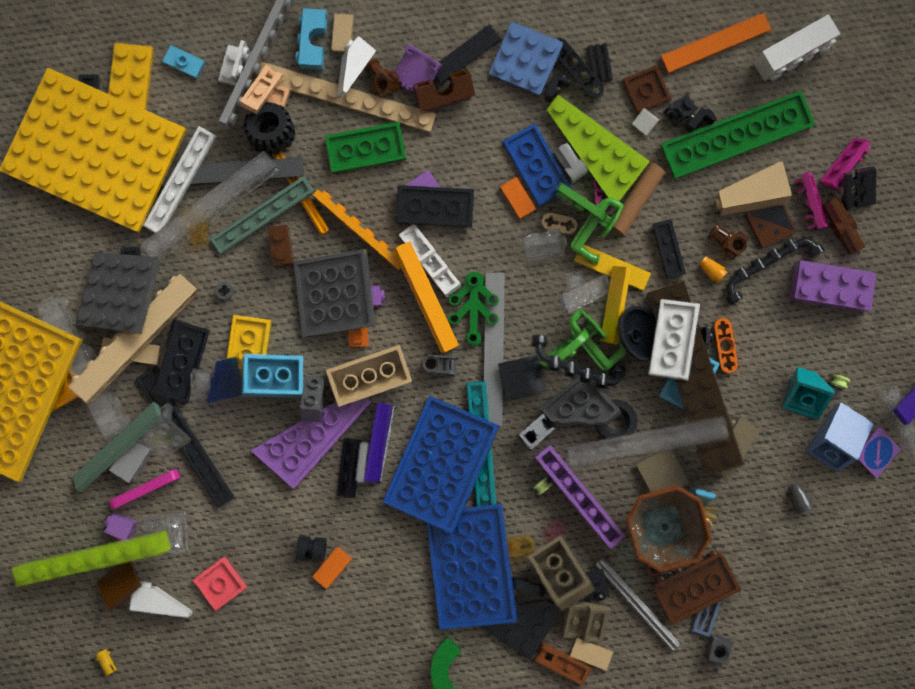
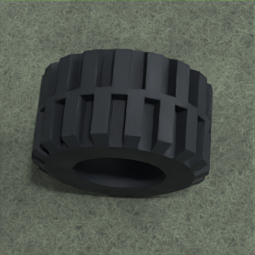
M264 103L257 114L251 112V114H247L245 117L246 120L243 124L244 132L250 145L259 154L264 155L266 153L267 156H271L274 153L279 155L278 152H285V148H290L292 145L291 141L295 139V129L288 111L284 110L283 106H277L276 103L271 105ZM269 126H278L270 133H262Z

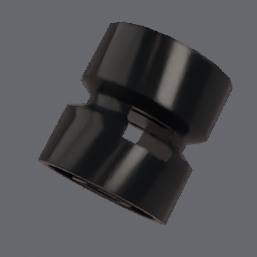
M299 535L296 547V560L308 561L311 559L312 562L324 563L327 538L315 537L312 540L310 536Z

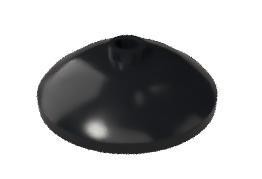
M631 306L621 313L618 321V335L623 348L630 356L641 362L651 361L657 322L654 314L642 306Z

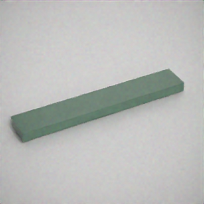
M302 176L210 238L218 253L223 255L314 194L315 191L307 178Z
M154 402L150 404L73 476L77 491H84L162 418L158 404Z

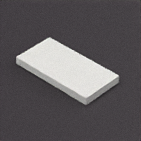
M661 299L649 368L650 376L688 381L700 304Z

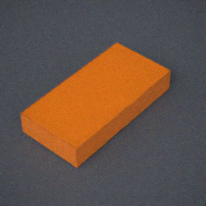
M517 177L500 186L501 191L519 219L536 210Z
M337 546L312 577L327 589L352 558Z

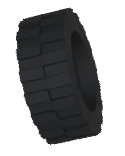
M617 399L611 401L624 415V426L619 430H612L608 425H595L596 431L602 438L613 442L627 440L635 433L638 422L637 413L632 405Z

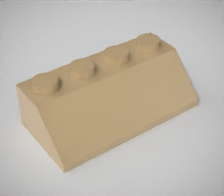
M400 344L326 369L338 407L412 382Z

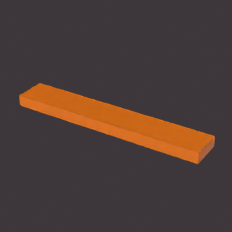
M762 13L663 54L660 58L667 74L768 33L772 29L765 13Z

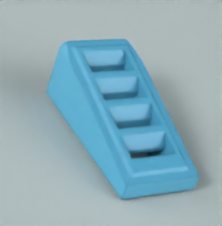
M691 487L688 491L702 500L703 507L716 497L714 493Z

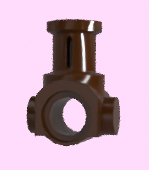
M376 58L366 64L365 71L373 77V88L379 97L391 96L399 90L401 81L396 72H389L387 69H383Z
M719 223L715 225L708 235L709 238H714L721 243V247L725 251L724 255L731 260H734L746 250L747 242L749 241V237L742 232L735 234L732 231L729 233L721 228ZM733 242L740 244V250L733 248Z

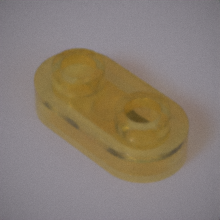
M528 535L507 537L509 557L529 555L535 549V542ZM522 542H528L529 546L522 548Z

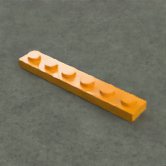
M318 189L315 191L313 196L318 202L399 272L402 270L395 254L393 255L388 251L390 247L382 240L378 242L374 239L375 234L368 228L364 230L360 226L361 222L353 215L350 218L345 213L347 210L341 204L335 205L331 201L332 197L326 191L320 192Z

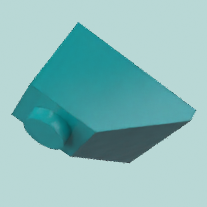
M797 366L790 379L782 408L819 420L835 391L816 372Z

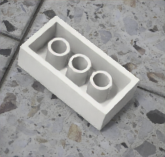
M828 14L762 51L753 63L764 82L769 79L774 81L786 70L790 72L802 61L806 63L814 58V55L818 52L822 54L830 49V46L836 42L835 39L840 35V32Z

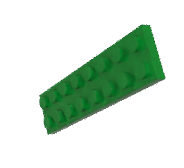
M801 90L660 144V147L675 180L812 128L816 124Z

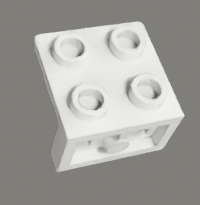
M241 40L239 47L228 45L218 79L220 83L236 85L251 54L245 41Z

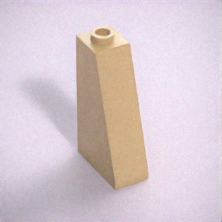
M783 161L720 190L717 199H715L716 210H720L721 216L789 204L792 194Z

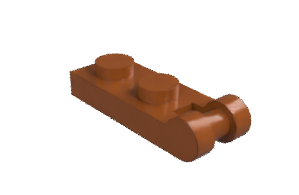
M542 642L539 654L535 655L534 660L583 686L591 666L552 647L546 642ZM548 652L553 654L551 660L545 658Z

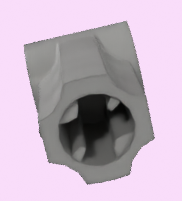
M568 143L563 144L553 152L564 168L563 171L566 177L569 176L568 180L571 183L588 174L587 167L581 159L578 160Z

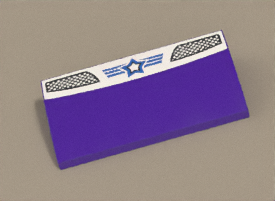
M377 403L364 481L382 482L395 410L394 405Z

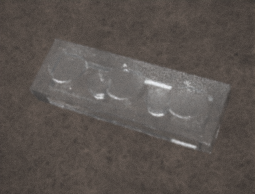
M602 274L559 295L558 297L565 314L571 313L608 294L610 282L607 274Z

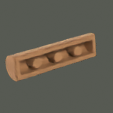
M654 163L648 164L623 202L622 211L611 229L623 237L625 236L665 175V171Z

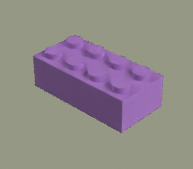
M800 260L794 263L789 300L861 313L869 312L872 309L877 273Z

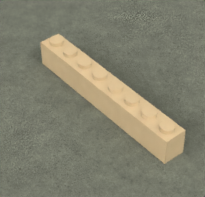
M181 274L177 277H172L167 283L168 286L163 291L160 290L155 294L154 300L149 304L142 334L118 332L113 337V342L109 346L103 347L95 360H91L86 364L85 371L81 375L77 374L71 380L69 388L87 404L90 405L197 296L198 290Z

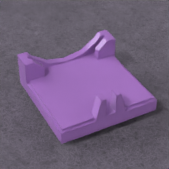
M408 44L404 50L405 54L394 72L399 75L402 87H406L407 90L414 92L412 84L429 79L433 82L442 64L411 44Z

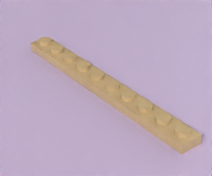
M265 62L260 63V72L267 65L273 71H279L284 74L281 83L278 85L288 88L292 92L431 133L436 117L435 113L421 111L412 106L351 88L339 98L337 96L338 84Z

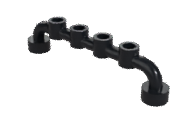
M793 238L783 244L785 248L779 251L777 248H774L767 253L768 257L762 260L759 257L750 263L752 267L747 270L744 266L734 272L736 276L730 279L727 284L729 297L726 300L730 305H733L744 298L740 291L735 292L734 290L737 283L744 281L798 248L808 246L811 249L808 251L811 258L821 254L825 249L821 244L817 245L808 238H802L794 241Z
M541 334L532 336L531 345L535 347V352L539 359L548 363V370L559 371L560 368L564 369L566 377H575L578 374L580 375L581 382L590 383L594 380L596 381L595 386L600 389L617 385L621 377L625 376L626 367L624 365L615 364L610 368V375L613 377L611 379L608 378L607 374L592 372L591 368L576 366L575 362L562 361L559 356H549L543 350V348L547 347V336Z

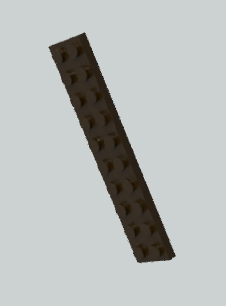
M684 281L647 293L656 322L661 299L691 303ZM697 322L688 381L675 379L706 477L744 466Z

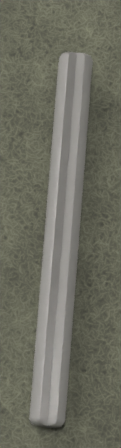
M603 558L597 561L595 567L597 569L603 568L605 578L669 649L671 651L676 650L679 647V641Z

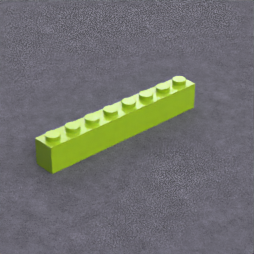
M167 530L25 562L12 567L15 585L18 587L159 555L170 550L171 547Z

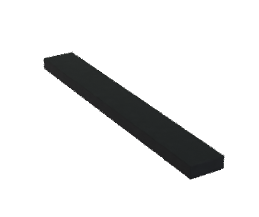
M152 369L148 370L135 380L150 403L154 402L159 405L162 422L218 508L235 498L234 494L174 401L150 394L156 374L153 373Z

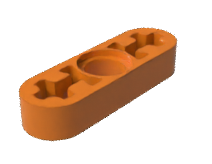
M721 318L713 324L718 363H720V370L723 373H732L738 367L731 322L726 318ZM722 322L723 325H727V328L724 329V335L729 334V337L719 339V336L723 335L722 330L718 329ZM723 340L728 341L730 344L728 351H723L720 348V343ZM732 353V356H728V361L733 363V366L730 367V370H728L727 367H724V363H726L727 360L726 357L722 358L721 354L726 355Z

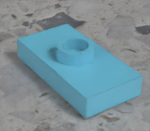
M170 45L162 61L164 64L195 79H198L205 65V61Z

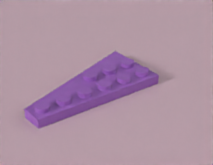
M363 398L338 407L336 401L323 408L321 422L301 421L251 451L288 485L295 489L370 405L371 401Z

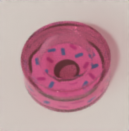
M552 520L547 526V532L553 539L560 535L563 538L566 535L567 527L561 520Z

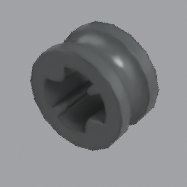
M224 282L217 285L215 292L220 299L229 300L234 294V289L230 284ZM224 286H227L226 289H228L230 292L226 293V295L223 297V294L220 293V290H223Z

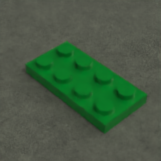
M399 122L325 135L332 174L407 160Z

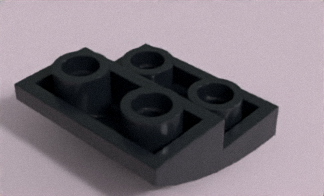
M537 355L498 363L506 401L546 392Z

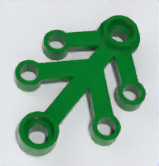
M470 272L465 278V285L456 294H452L449 297L450 304L458 306L461 303V299L470 292V299L456 313L450 314L449 322L453 325L459 324L461 318L470 310V332L466 335V341L471 346H478L482 341V336L478 332V310L487 318L489 324L495 325L499 321L498 316L492 313L478 299L479 291L487 298L489 305L496 306L499 303L498 296L492 294L483 285L484 278L478 272ZM472 278H477L476 284H471ZM453 297H458L457 303H452ZM491 297H496L495 303H490ZM453 316L458 317L457 322H452ZM491 316L496 317V321L493 323L489 321ZM471 335L477 336L476 341L472 342L470 340Z

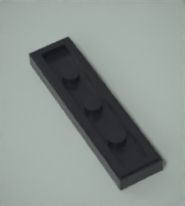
M490 24L439 61L442 67L437 73L436 79L441 85L449 79L448 74L462 70L501 41L500 36Z

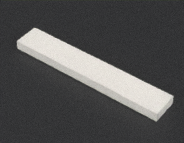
M198 126L143 224L144 227L160 236L162 235L216 139V135Z

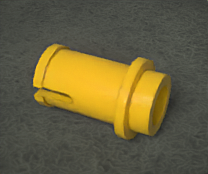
M106 649L95 654L97 657L95 660L99 661L105 676L117 670L109 655L110 651L107 652Z

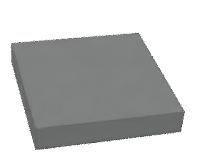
M369 442L360 443L356 482H365L364 476L370 448Z

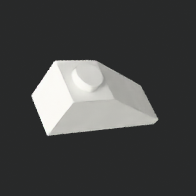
M359 36L354 41L350 39L344 47L346 52L343 54L337 93L339 98L348 91L376 52Z
M142 581V586L131 597L130 610L180 617H190L192 615L191 609L157 586H151V582Z

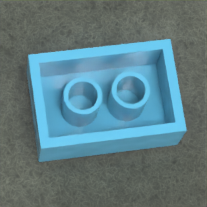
M243 355L241 374L242 397L300 398L302 396L303 356Z

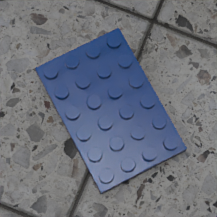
M429 396L383 502L454 534L500 426Z
M502 503L464 508L454 534L426 522L440 630L517 622Z

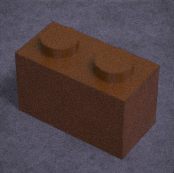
M287 225L269 227L268 234L273 266L275 268L294 266L290 228Z

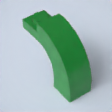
M448 636L440 642L433 654L431 679L434 689H457L449 679L448 669L453 660L461 653V648Z

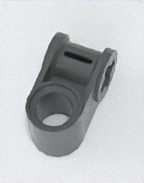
M428 355L423 359L422 368L428 373L458 375L456 366L459 356ZM433 359L436 362V367L428 369L425 366L426 360Z

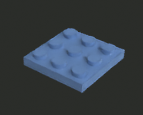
M511 21L489 75L541 96L564 43Z

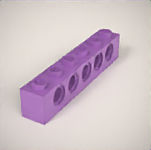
M547 445L534 456L608 548L611 549L625 537L551 445Z

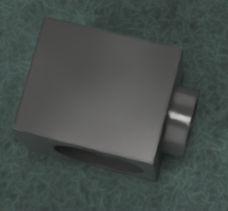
M711 634L705 655L710 660V664L716 666L728 665L733 641L729 638ZM722 647V653L716 656L714 654L715 649Z

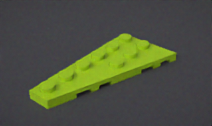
M558 95L547 109L548 114L564 134L578 157L583 161L604 194L608 198H614L620 202L650 161Z

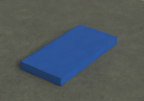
M536 124L502 141L538 207L557 198L555 196L557 192L553 189L558 183H563L572 189Z

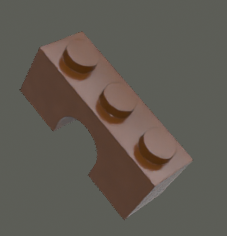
M464 69L448 74L450 84L444 91H436L431 79L412 84L419 109L428 112L434 110V107L449 106L452 102L458 100L467 101L470 97L475 96L470 72Z

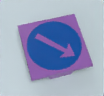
M878 427L865 442L858 461L875 478H878L901 449L881 427Z

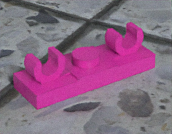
M853 138L821 178L820 182L825 186H830L832 189L840 191L841 189L838 185L840 182L842 183L844 173L850 172L858 161H864L861 156L863 153H870L868 149L870 142L867 139Z
M813 173L802 174L803 179H796L794 183H803V188L797 190V193L807 191L806 205L809 209L811 208L814 214L805 216L806 220L810 218L814 220L813 225L808 226V229H815L816 227L818 229L827 228L829 226Z

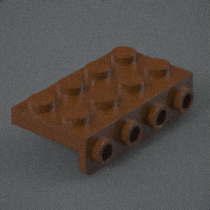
M715 549L706 554L707 558L690 564L685 569L682 567L676 568L671 571L673 575L667 578L663 575L654 580L655 584L651 586L671 625L741 591L724 557L723 551L718 552Z

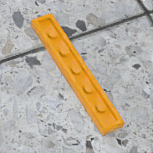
M409 241L393 248L394 254L441 354L458 346L459 344L411 242Z

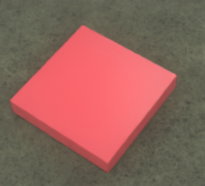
M225 556L192 580L214 611H217L247 588Z

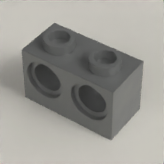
M305 376L300 406L302 421L321 422L326 392L325 377Z

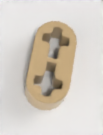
M548 213L543 216L541 221L542 227L545 230L571 235L577 229V221L569 216ZM551 217L554 222H558V225L552 224L549 227L545 220ZM570 221L574 228L567 231L566 227L560 224H567Z

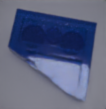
M237 357L216 362L207 403L241 396V374Z

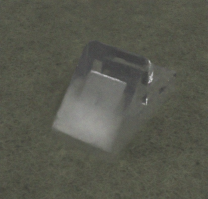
M193 368L191 372V401L206 405L210 404L216 377L212 376L211 372Z

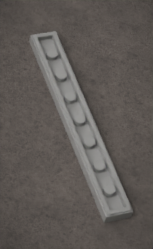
M486 273L485 287L492 294L498 296L499 303L496 306H491L485 297V306L498 316L499 321L497 324L491 325L485 317L484 381H487L490 422L502 426L503 386L498 363L503 362L505 273ZM491 297L490 303H495L496 297ZM491 316L489 318V321L492 323L495 322L496 317Z

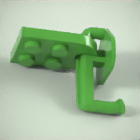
M558 183L553 189L557 192L555 196L563 201L569 200L572 202L571 206L579 212L585 211L590 214L572 240L571 249L587 261L597 265L600 255L589 252L583 248V245L597 224L603 226L598 236L604 238L617 221L624 204L614 198H606L594 205L563 183ZM608 206L615 209L610 217L605 213Z
M579 308L572 314L569 320L572 335L548 355L559 356L561 360L566 357L570 358L577 352L576 348L581 345L599 368L605 371L620 361L627 352L620 345L619 350L607 359L591 339L596 334L598 338L605 340L607 339L606 334L584 310ZM583 318L587 326L581 328L577 321ZM541 360L539 362L540 366L543 369L550 371L548 370V363H545Z

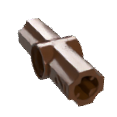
M839 197L822 205L832 222L831 228L835 230L834 234L841 239L849 255L866 247L856 230L857 223L855 219L846 212Z

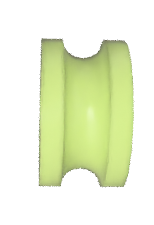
M833 374L834 380L830 384L847 389V383L850 382V379Z
M545 477L533 489H537V494L541 495L552 484L548 483L547 477Z

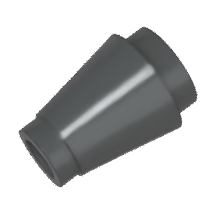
M800 483L789 487L794 509H797L798 513L813 508L812 500Z

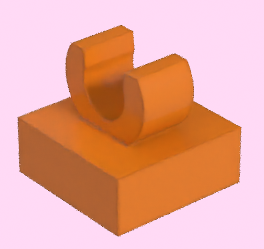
M368 328L349 330V347H368Z

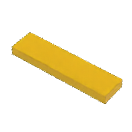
M583 245V248L595 255H600L597 265L576 254L573 262L608 277H611L613 266L631 268L628 285L644 291L651 275L650 272L586 245Z
M613 266L602 326L607 339H600L602 342L618 344L619 342L618 321L625 307L631 268Z

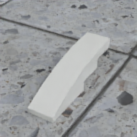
M416 225L409 226L399 234L404 243L411 242L422 267L446 297L462 286Z

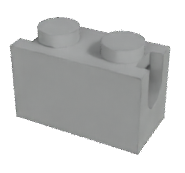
M138 440L112 464L109 471L128 483L134 482L155 449Z

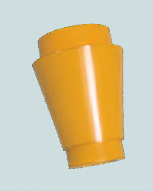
M707 256L699 263V266L712 282L715 281L717 284L728 273L725 267Z

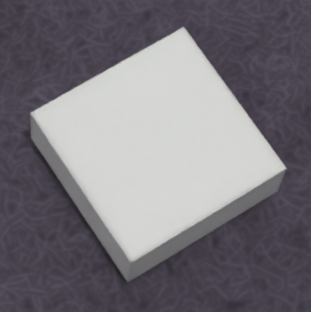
M644 108L632 125L647 136L659 119Z

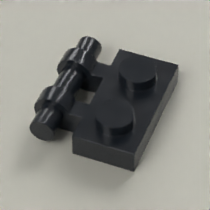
M874 166L856 169L855 177H852L851 172L844 173V179L842 180V187L844 188L842 203H844L845 210H851L854 201L857 208L876 204L877 169ZM855 185V193H852V187Z

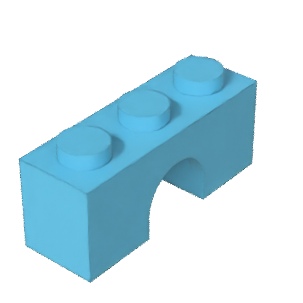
M303 8V15H299V26L302 27L301 33H298L297 36L300 51L296 52V63L299 64L300 69L323 71L324 49L323 47L312 45L310 41L316 34H326L327 12L322 9Z

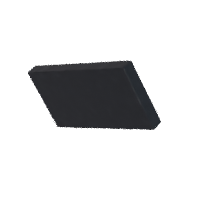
M398 185L396 224L472 228L474 189Z
M175 319L172 320L150 394L188 404L210 330Z

